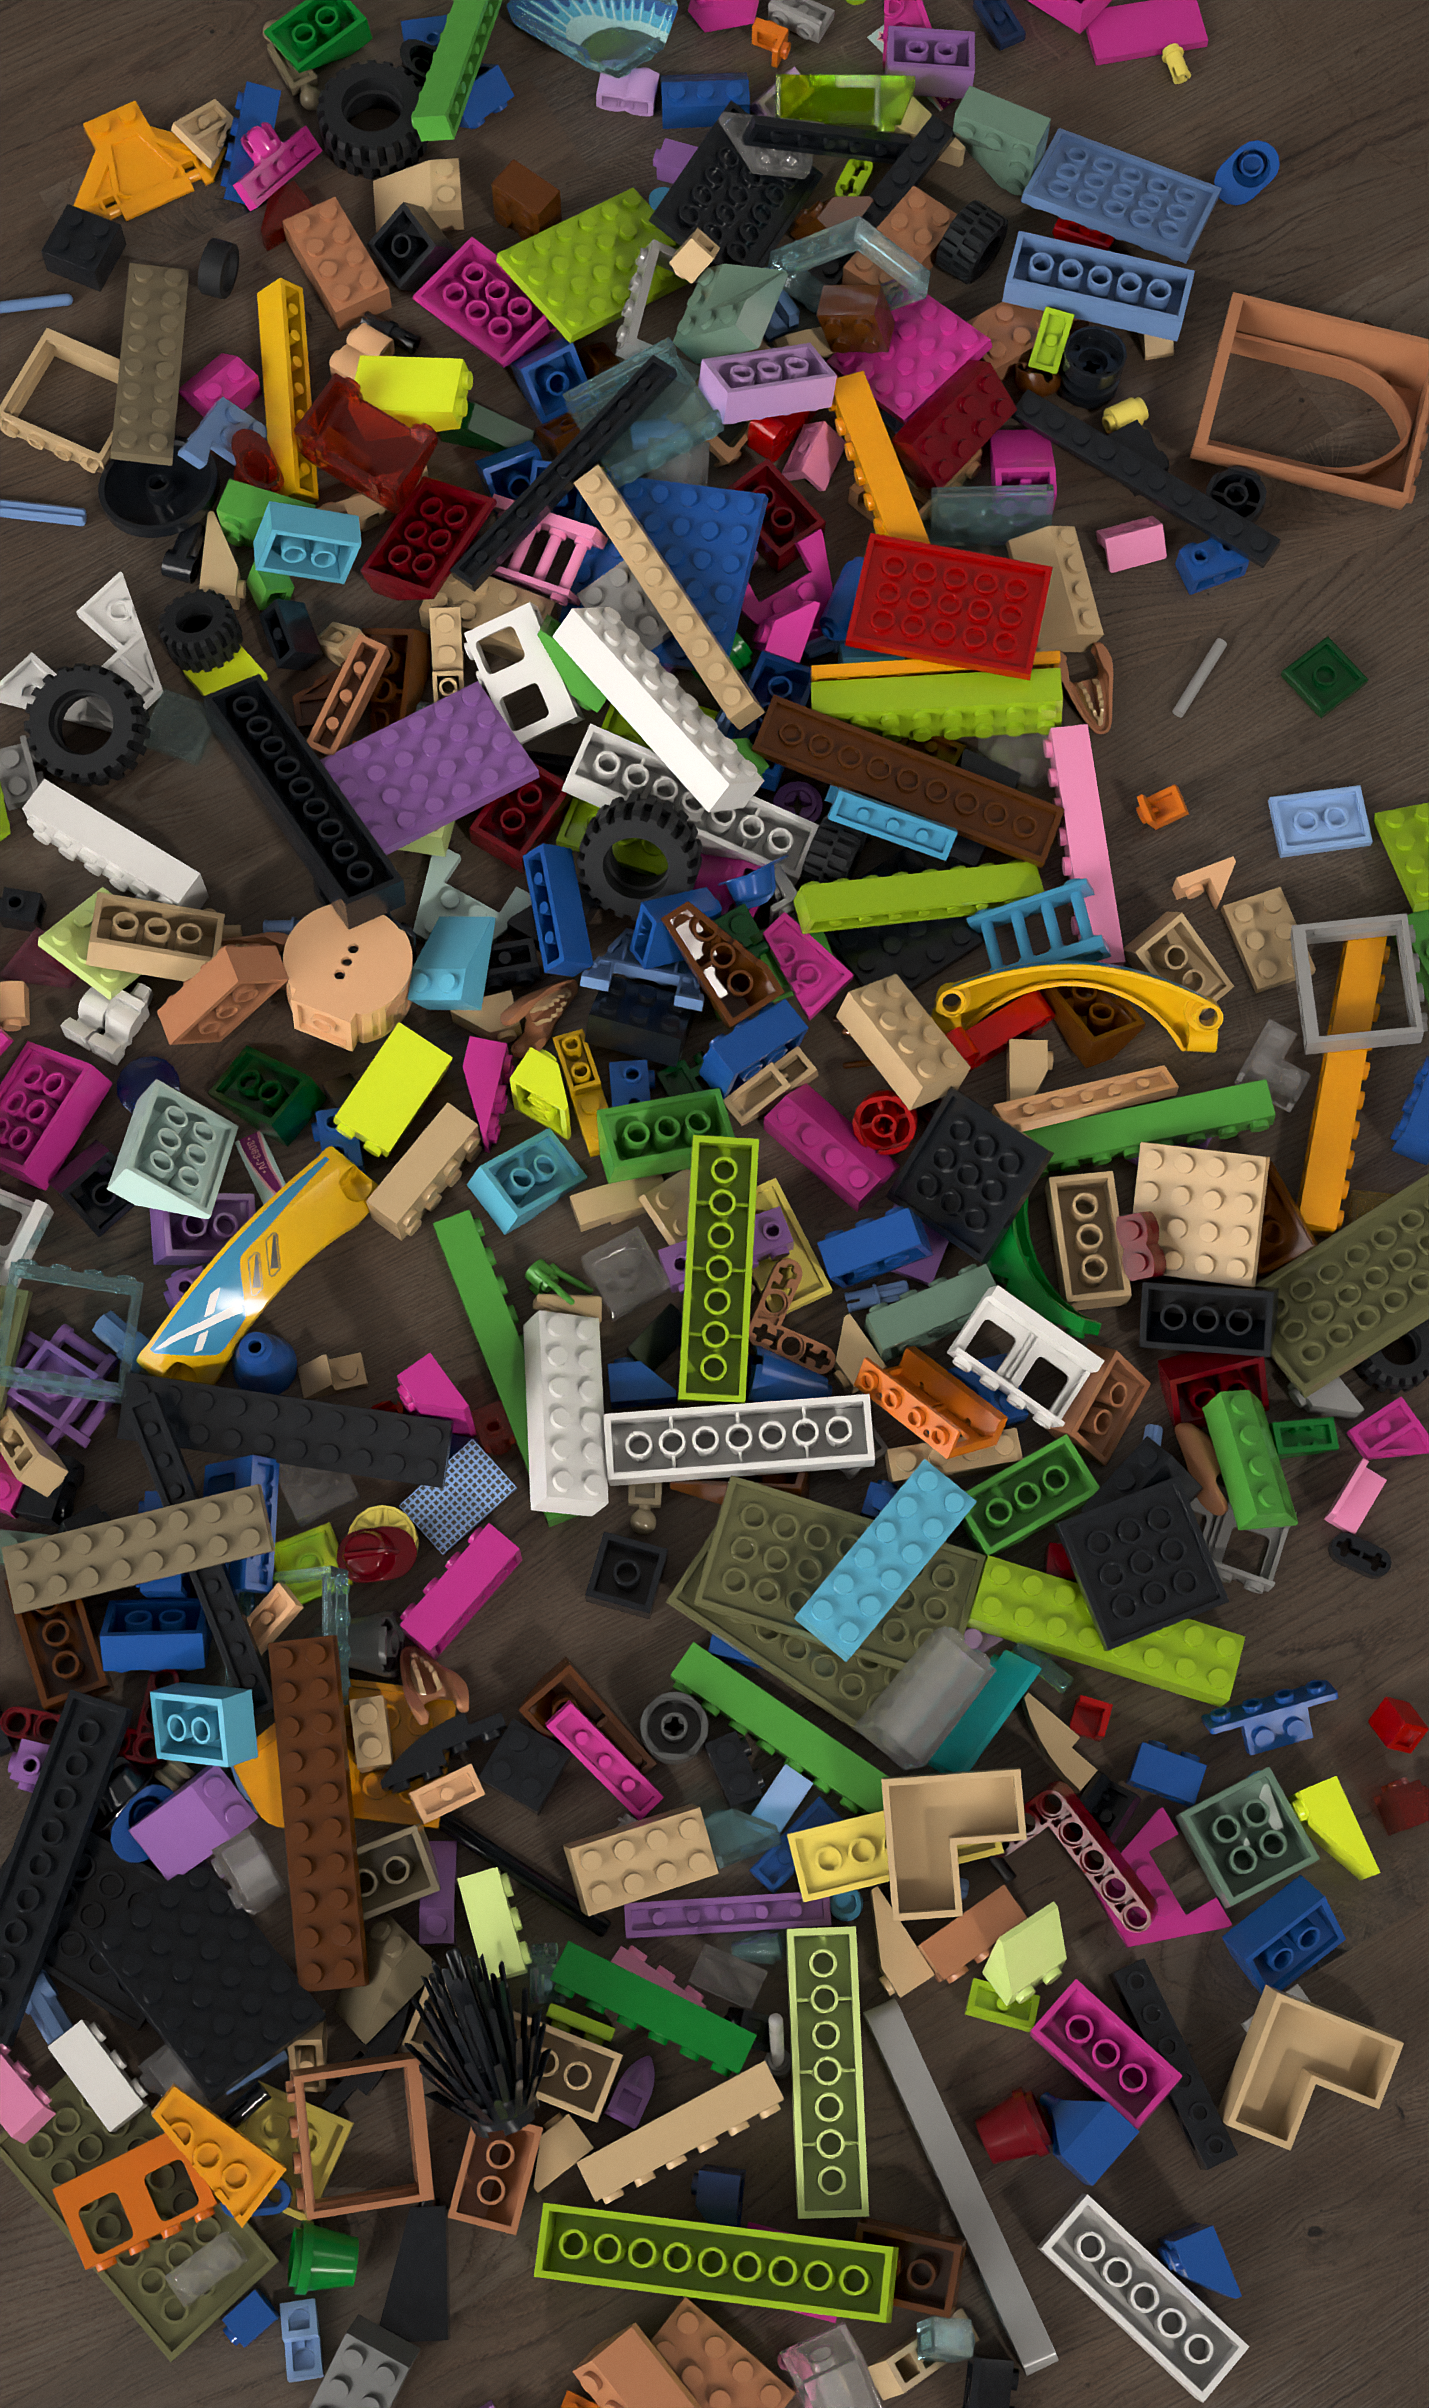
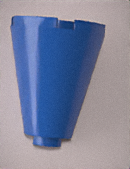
M855 557L853 561L849 560L844 565L820 618L819 625L821 631L830 640L841 641L847 637L864 557Z
M261 1332L247 1334L241 1340L232 1360L233 1376L241 1389L281 1394L290 1387L297 1373V1358L292 1346L285 1339L274 1334Z
M752 1346L751 1349L755 1352V1355H748L745 1403L831 1397L832 1385H828L826 1377L762 1346Z

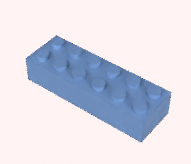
M1019 231L1005 283L1002 302L1044 311L1047 306L1074 314L1076 319L1177 342L1195 271Z

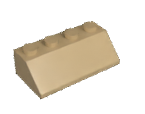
M1047 526L1008 540L1006 547L1010 559L1053 567L1036 652L1057 650L1062 652H1086L1104 633L1075 527Z

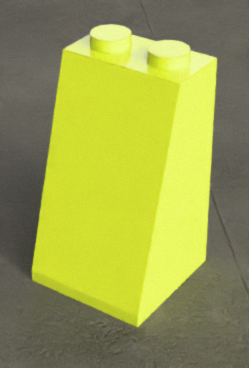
M360 355L349 410L365 439L369 441L460 429L462 418L467 415L468 411L467 394L468 390H471L473 387V374L468 370L464 359Z
M398 1022L335 1115L333 1123L338 1125L336 1130L348 1139L356 1137L364 1142L363 1148L372 1155L379 1157L382 1154L387 1158L447 1072L453 1057Z

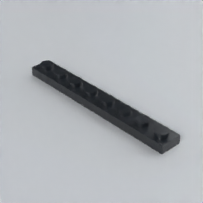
M934 115L930 117L869 195L873 202L843 244L823 254L793 293V300L815 315L817 314L823 285H841L844 265L913 185L918 186L956 137L951 126Z

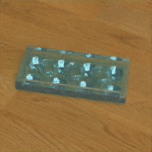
M1053 484L931 488L929 541L931 544L938 546L1006 545L1008 540L1047 526H1052Z

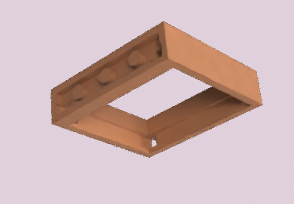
M411 2052L290 2070L291 2081H285L287 2102H294L295 2116L289 2117V2129L291 2139L297 2138L298 2152H292L294 2174H300L302 2186L295 2190L298 2210L304 2209L307 2220L434 2200L423 2078L419 2071L421 2062ZM403 2067L414 2183L315 2199L304 2082Z

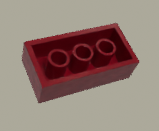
M969 360L892 437L891 443L918 487L940 491L1018 409L991 363Z

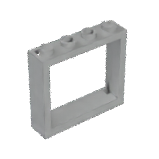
M653 239L646 248H641L640 254L635 260L638 268L629 283L628 290L632 292L630 299L626 301L622 310V316L625 318L623 325L619 327L615 336L618 341L615 355L641 367L652 355H655L676 369L678 376L675 378V382L690 388L700 376V366L637 339L655 266L659 265L674 272L669 262L677 250Z
M1407 913L1291 926L1290 942L1305 1055L1421 1043L1424 1032L1428 1031V1017L1426 1012L1421 1013L1420 1002H1424L1423 984L1417 983L1416 972H1420V961L1418 953L1413 954L1411 943H1415L1416 935L1413 925L1408 924ZM1396 935L1409 1027L1319 1036L1307 945Z

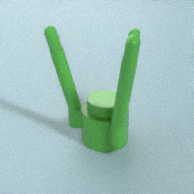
M543 1259L534 1262L525 1274V1278L531 1283L529 1289L536 1296L544 1294L542 1291L548 1293L553 1290L568 1304L573 1305L575 1303L574 1299L557 1284L559 1282L558 1277L588 1294L593 1292L591 1287L562 1271L554 1263L549 1265Z

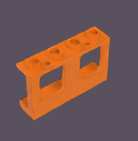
M916 1346L906 1348L898 1366L882 1369L868 1357L864 1358L854 1383L856 1388L864 1394H870V1399L946 1459L997 1445L1008 1420L1006 1415ZM960 1434L967 1439L961 1442H957L960 1437Z
M166 2133L52 2189L85 2270L96 2267L98 2273L117 2264L116 2256L126 2251H129L130 2256H133L149 2248L148 2240L159 2234L162 2235L164 2240L183 2230L181 2223L193 2217L196 2223L216 2214L213 2207L220 2204V2200L216 2199L210 2186L196 2172L190 2161L176 2147ZM175 2160H181L185 2165L199 2201L194 2208L164 2221L157 2212L146 2186L145 2178L149 2173ZM113 2192L118 2195L132 2227L133 2236L130 2240L102 2254H98L91 2244L79 2213L83 2206Z

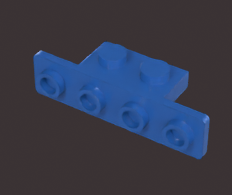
M1312 1680L1305 1686L1296 1689H1281L1268 1697L1261 1699L1250 1698L1243 1701L1240 1705L1229 1708H1215L1209 1714L1201 1716L1202 1723L1210 1734H1217L1241 1727L1245 1750L1251 1756L1314 1738L1308 1707L1338 1699V1693L1328 1680Z

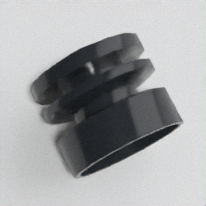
M1090 326L1076 330L1067 339L1058 371L1061 376V384L1058 390L1065 400L1077 407L1094 409L1108 404L1115 397L1127 358L1126 347L1120 337L1109 329Z

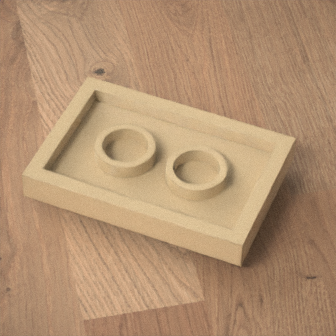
M1281 887L1224 905L1221 909L1222 915L1255 992L1259 993L1295 981L1290 933L1291 926L1297 924ZM1308 952L1310 970L1312 975L1315 973L1316 968Z

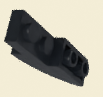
M463 1712L429 1730L408 1747L389 1768L380 1782L382 1789L385 1792L391 1790L394 1795L412 1787L410 1782L423 1777L424 1781L427 1782L444 1775L442 1769L449 1767L444 1754L450 1752L452 1756H456L470 1750L469 1744L482 1739L483 1743H488L503 1736L501 1731L506 1730L507 1726L502 1713H497L469 1725L468 1719Z
M411 1998L367 2044H364L369 2050L365 2054L359 2051L352 2060L397 2054L407 2029L412 2006ZM387 2070L349 2075L342 2081L336 2078L323 2093L327 2099L322 2105L332 2114H336L357 2088L366 2096H370Z

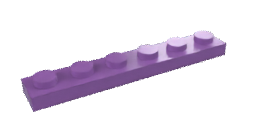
M801 1892L636 1902L624 1905L626 1939L831 1926L830 1898L825 1897L803 1902Z

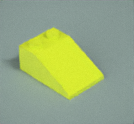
M1337 1776L1303 1789L1287 1798L1307 1836L1361 1881L1380 1873Z

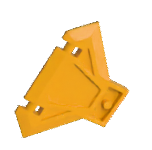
M130 102L83 123L84 130L96 151L73 206L110 221L121 215L125 221H129L193 192L192 183L202 180L205 186L215 182L227 147L223 146L214 167L209 169L173 132L150 126L137 102ZM192 167L195 168V169H193V170L188 171V172L185 173V170H188V169H190V168H192ZM115 202V205L108 208L105 207Z

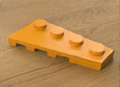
M174 2083L151 2112L152 2117L176 2147L182 2151L192 2164V2167L206 2181L217 2198L227 2207L237 2223L243 2228L287 2170L286 2166Z

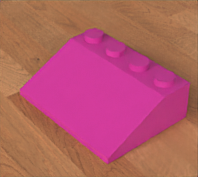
M471 237L413 295V300L504 368L544 344L557 329L496 262L497 255Z
M27 1041L0 1084V1170L27 1184L46 1191L49 1187L48 1182L59 1171L113 1083L92 1064Z

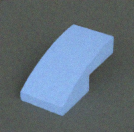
M785 1764L746 1823L775 1842L813 1783Z
M311 2298L280 2303L282 2340L285 2344L288 2382L325 2377L316 2299Z

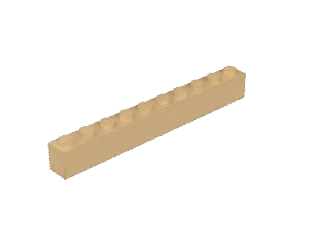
M599 465L592 468L574 482L575 486L727 718L739 730L743 729L764 714L765 711L611 478Z

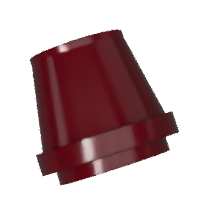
M1022 2086L1012 2090L1010 2097L975 2119L981 2140L994 2165L1033 2155L1043 2157L1051 2153L1049 2146L1054 2144V2140L1040 2105L1031 2090L1026 2092Z

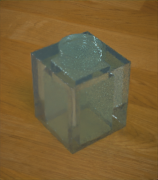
M933 2316L917 2322L918 2360L957 2363L972 2358L975 2346L972 2320Z

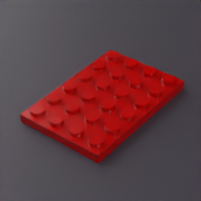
M870 533L845 646L1030 681L1053 567Z

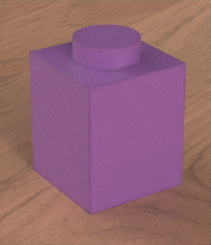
M665 138L662 148L656 149L653 158V166L657 168V180L673 184L698 147Z

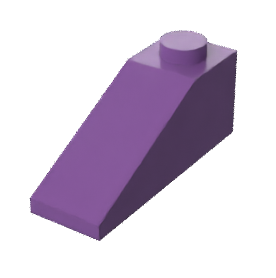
M429 1841L435 1858L441 1890L420 1898L419 1944L422 1946H456L457 1841Z

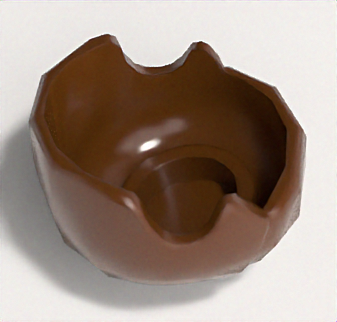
M1018 363L1015 367V384L1022 395L1029 389L1045 398L1054 394L1060 387L1061 376L1058 372L1056 375L1032 367L1025 371L1021 363Z

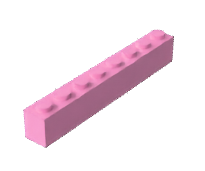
M1088 724L1051 728L1047 739L1043 741L1045 758H1050L1051 769H1048V782L1050 787H1055L1056 794L1052 804L1065 809L1060 821L1061 827L1057 829L1059 846H1064L1065 857H1062L1063 875L1068 876L1069 880L1086 878L1094 890L1095 895L1084 898L1093 935H1102L1111 953V957L1096 962L1123 966L1125 955ZM1073 916L1071 917L1073 935H1078V940H1080L1081 936L1077 920Z

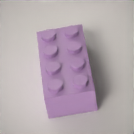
M805 343L702 359L697 391L722 424H736L742 421L762 420L767 417L786 416L792 413L817 411L818 409L832 407L837 375L812 344Z

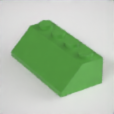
M720 1088L600 1109L596 1113L600 1158L608 1184L690 1169L693 1135L735 1137Z
M1250 1390L1219 1392L1202 1409L1238 1530L1296 1526L1298 1519L1262 1402Z

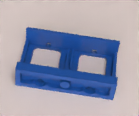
M249 1455L205 1465L203 1498L234 1490V1476L235 1490L261 1484L275 1547L280 1463H277L276 1459ZM275 1551L230 1562L229 1575L236 1593L247 1591L268 1594L273 1589ZM225 1563L229 1572V1563Z

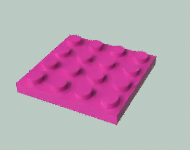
M913 283L908 284L893 303L889 305L895 321L889 352H876L872 354L866 352L842 354L837 352L826 361L834 373L840 377L864 370L876 404L903 425L969 360H980L993 347L990 338Z

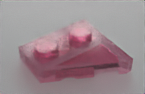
M38 927L35 928L0 973L1 977L6 981H24L29 984L69 989L79 978V976L38 946L39 937L45 933Z

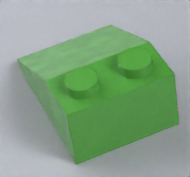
M229 479L216 511L223 534L230 544L238 547L245 545L254 548L253 541L269 501L316 509V506Z
M547 614L537 636L569 692L576 698V703L588 711L592 709L598 713L607 700L606 696L552 637L561 623Z

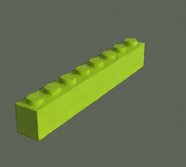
M1013 860L1007 864L995 865L994 863H985L971 868L956 866L950 870L943 871L927 869L915 874L898 872L887 877L869 875L858 880L840 878L830 883L821 884L818 881H811L800 887L793 902L802 934L971 916L982 909H994L1042 893L1044 889L1036 865L1023 862V860Z

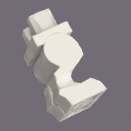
M137 983L131 994L121 990L120 993L109 1000L91 987L80 1000L78 1008L79 1018L77 1021L69 1017L60 1025L65 1037L89 1051L91 1049L96 1055L117 1066L121 1059L124 1058L126 1047L132 1044V1038L139 1032L143 1022H146L150 1016L148 1006L154 996L152 989L142 983ZM105 1029L104 1035L99 1034L102 1030Z

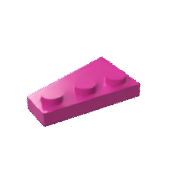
M884 0L883 69H885L888 26L932 29L922 0Z
M786 912L763 932V940L768 943L774 960L808 1021L817 1015L853 980L854 974L810 934H802L800 925Z

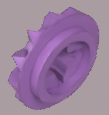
M799 781L790 782L782 786L775 794L773 805L796 814L795 809L789 806L794 805L796 796H799L801 805L806 807L801 809L798 816L811 822H815L820 818L823 802L820 793L812 785Z

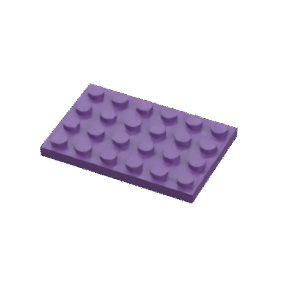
M478 681L337 751L334 755H329L320 760L386 855L539 778V770Z

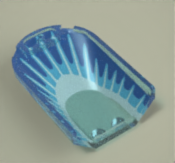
M510 0L507 3V9L511 20L519 28L583 66L619 79L629 75L634 68L643 62L651 60L655 54L664 49L678 10L676 0Z

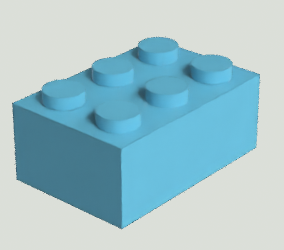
M269 501L253 541L256 570L345 584L362 544L359 516Z
M179 1682L150 1691L157 1759L231 1767L258 1757L251 1689Z

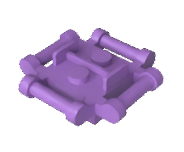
M63 1324L50 1341L44 1340L35 1333L28 1331L23 1338L25 1342L18 1352L12 1381L36 1348L38 1351L14 1384L10 1385V1389L7 1392L8 1398L5 1410L8 1406L16 1410L21 1405L53 1426L54 1428L47 1435L23 1419L53 1451L57 1449L64 1435L86 1448L91 1441L89 1439L91 1434L115 1401L119 1403L123 1397V1393L105 1381V1378L116 1368L119 1359L111 1353L106 1355L76 1335L74 1329L67 1324ZM67 1344L99 1366L95 1371H92L62 1351L61 1347ZM97 1389L105 1393L80 1429L77 1430L72 1427L73 1422L79 1420L94 1399Z

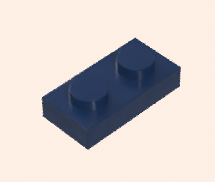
M1006 0L973 1L975 12L999 51L1025 40L1026 32Z

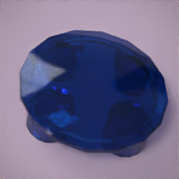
M154 1056L140 1057L130 1062L121 1071L117 1081V1095L122 1105L129 1110L130 1114L133 1115L137 1100L156 1079L178 1092L180 1091L179 1076L175 1068L166 1060Z

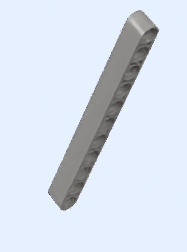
M890 1999L863 2012L869 2030L963 2239L967 2240V2248L1025 2375H1031L1059 2361L896 1999Z

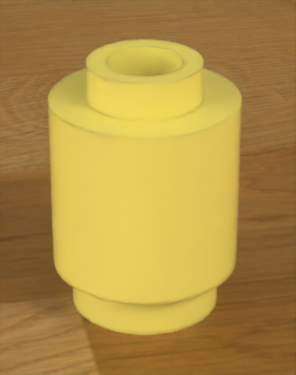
M1130 397L1104 410V417H1102L1105 431L1110 434L1135 420H1138L1143 425L1149 416L1147 406L1140 397L1135 399Z

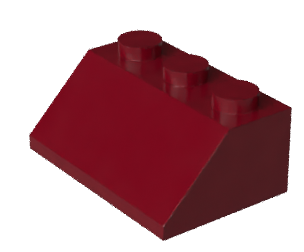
M1193 1351L1158 1360L1161 1390L1174 1432L1176 1425L1183 1422L1192 1423L1198 1428L1207 1427L1202 1408L1219 1392L1250 1390L1262 1402L1264 1411L1270 1410L1264 1357Z

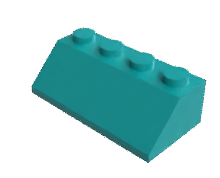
M1006 1649L1000 1657L994 1653L983 1668L988 1674L980 1684L975 1680L965 1693L964 1697L969 1701L962 1711L955 1707L944 1723L949 1729L942 1738L936 1734L925 1749L930 1754L925 1762L939 1773L970 1771L1042 1668Z

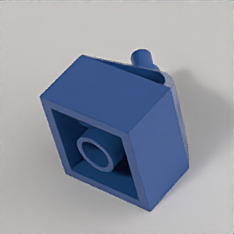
M1049 2092L1043 2093L1040 2097V2104L1048 2109V2114L1051 2117L1052 2137L1054 2140V2144H1052L1053 2155L1084 2185L1093 2186L1139 2133L1109 2102L1063 2100L1062 2098H1055Z

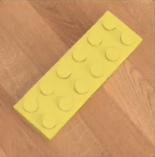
M884 1810L787 1834L803 1902L890 1881ZM1002 1842L957 1845L958 1864L1004 1853Z

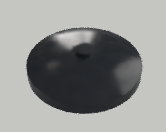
M175 435L172 466L111 459L104 468L98 485L99 500L106 517L119 530L143 538L171 536L192 527L211 510L219 494L220 476L212 455L209 453L207 465L199 470L177 455L180 448L187 443L188 438Z

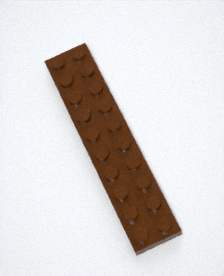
M774 694L751 750L766 760L837 788H844L956 828L958 831L957 835L1041 868L1046 862L1065 810L1044 800Z
M337 1635L268 1643L298 1984L308 1992L367 1986L370 1983Z

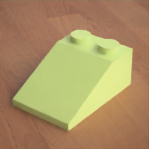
M1053 1901L997 1939L982 1973L1006 2006L1016 2000L1019 2004L1025 2002L1036 1992L1034 1990L1036 1986L1042 1982L1046 1986L1050 1985L1063 1974L1061 1969L1067 1957L1059 1910L1055 1902Z

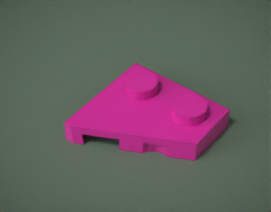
M1402 1396L1346 1432L1359 1453L1366 1460L1429 1454V1434Z

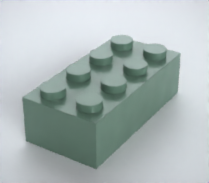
M976 1264L969 1265L958 1272L959 1275L949 1280L946 1277L938 1278L929 1284L928 1289L917 1292L916 1289L910 1290L899 1296L900 1301L890 1305L887 1302H883L870 1308V1313L866 1315L863 1332L885 1363L904 1355L907 1347L916 1346L920 1348L962 1330L988 1288L996 1286L987 1265L984 1264L979 1267Z

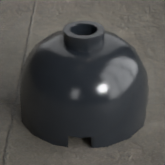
M1228 467V470L1213 475L1207 485V496L1252 523L1258 520L1265 508L1266 488L1257 472L1247 467Z

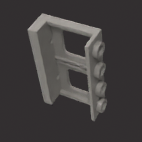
M1218 1485L1229 1508L1228 1512L1221 1516L1210 1513L1196 1497L1190 1504L1193 1512L1202 1514L1206 1518L1202 1534L1221 1581L1230 1583L1231 1580L1238 1581L1244 1584L1246 1590L1262 1594L1263 1591L1269 1592L1275 1585L1273 1579L1288 1530L1291 1526L1248 1530L1265 1536L1269 1541L1260 1574L1257 1576L1222 1564L1231 1531L1237 1527L1226 1487Z

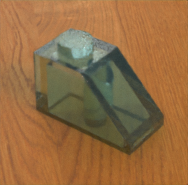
M733 1808L726 1811H714L704 1819L713 1855L719 1869L782 1844L775 1824Z

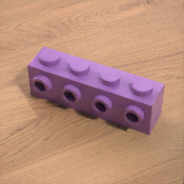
M780 1206L755 1215L752 1269L758 1267L760 1261L769 1257L772 1261L780 1260L788 1256L790 1250H793L794 1241ZM687 1240L658 1250V1257L672 1293L679 1291L680 1294H684Z

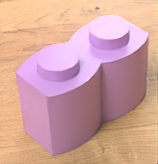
M617 62L602 64L601 71L609 75L600 74L596 93V106L608 111H626L633 115L653 116L660 74L646 67L630 69Z

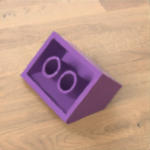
M888 26L884 93L900 95L907 90L911 95L963 99L969 85L973 86L975 32Z

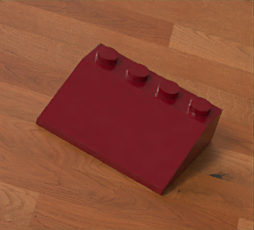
M423 476L360 570L373 592L397 601L434 599L451 574L450 569L461 559L496 506V499Z

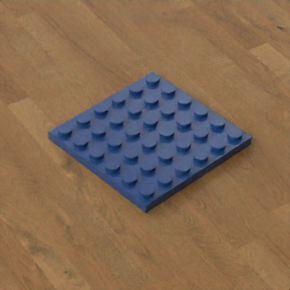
M606 473L730 658L769 498L765 494ZM587 506L583 523L596 527L608 540L603 550L593 546L591 550H587L570 589L575 595L624 560L589 506ZM568 602L567 606H562L559 622L562 624L572 608H584L582 603L577 606ZM674 635L651 650L659 658L661 666L697 671Z

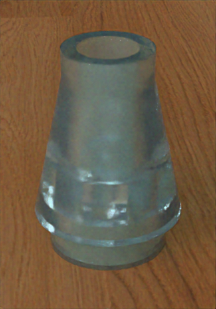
M771 1930L739 1941H733L731 1944L734 1962L775 1965V1961L783 1960V1947L779 1932L772 1933Z

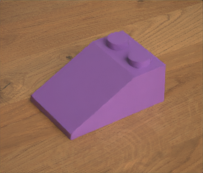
M218 1193L212 1215L209 1219L150 1208L154 1265L210 1263L226 1243L256 1213L254 1194Z
M207 1765L128 1829V1831L164 1878L169 1881L177 1874L184 1875L231 1841L259 1817L220 1766Z

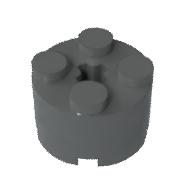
M668 1692L658 1696L646 1707L641 1717L640 1731L643 1745L652 1757L662 1763L678 1765L689 1762L698 1756L707 1740L708 1719L705 1711L695 1699L685 1693ZM672 1721H678V1726L684 1728L683 1731H678L677 1736H671L670 1731L665 1730V1727L671 1726Z

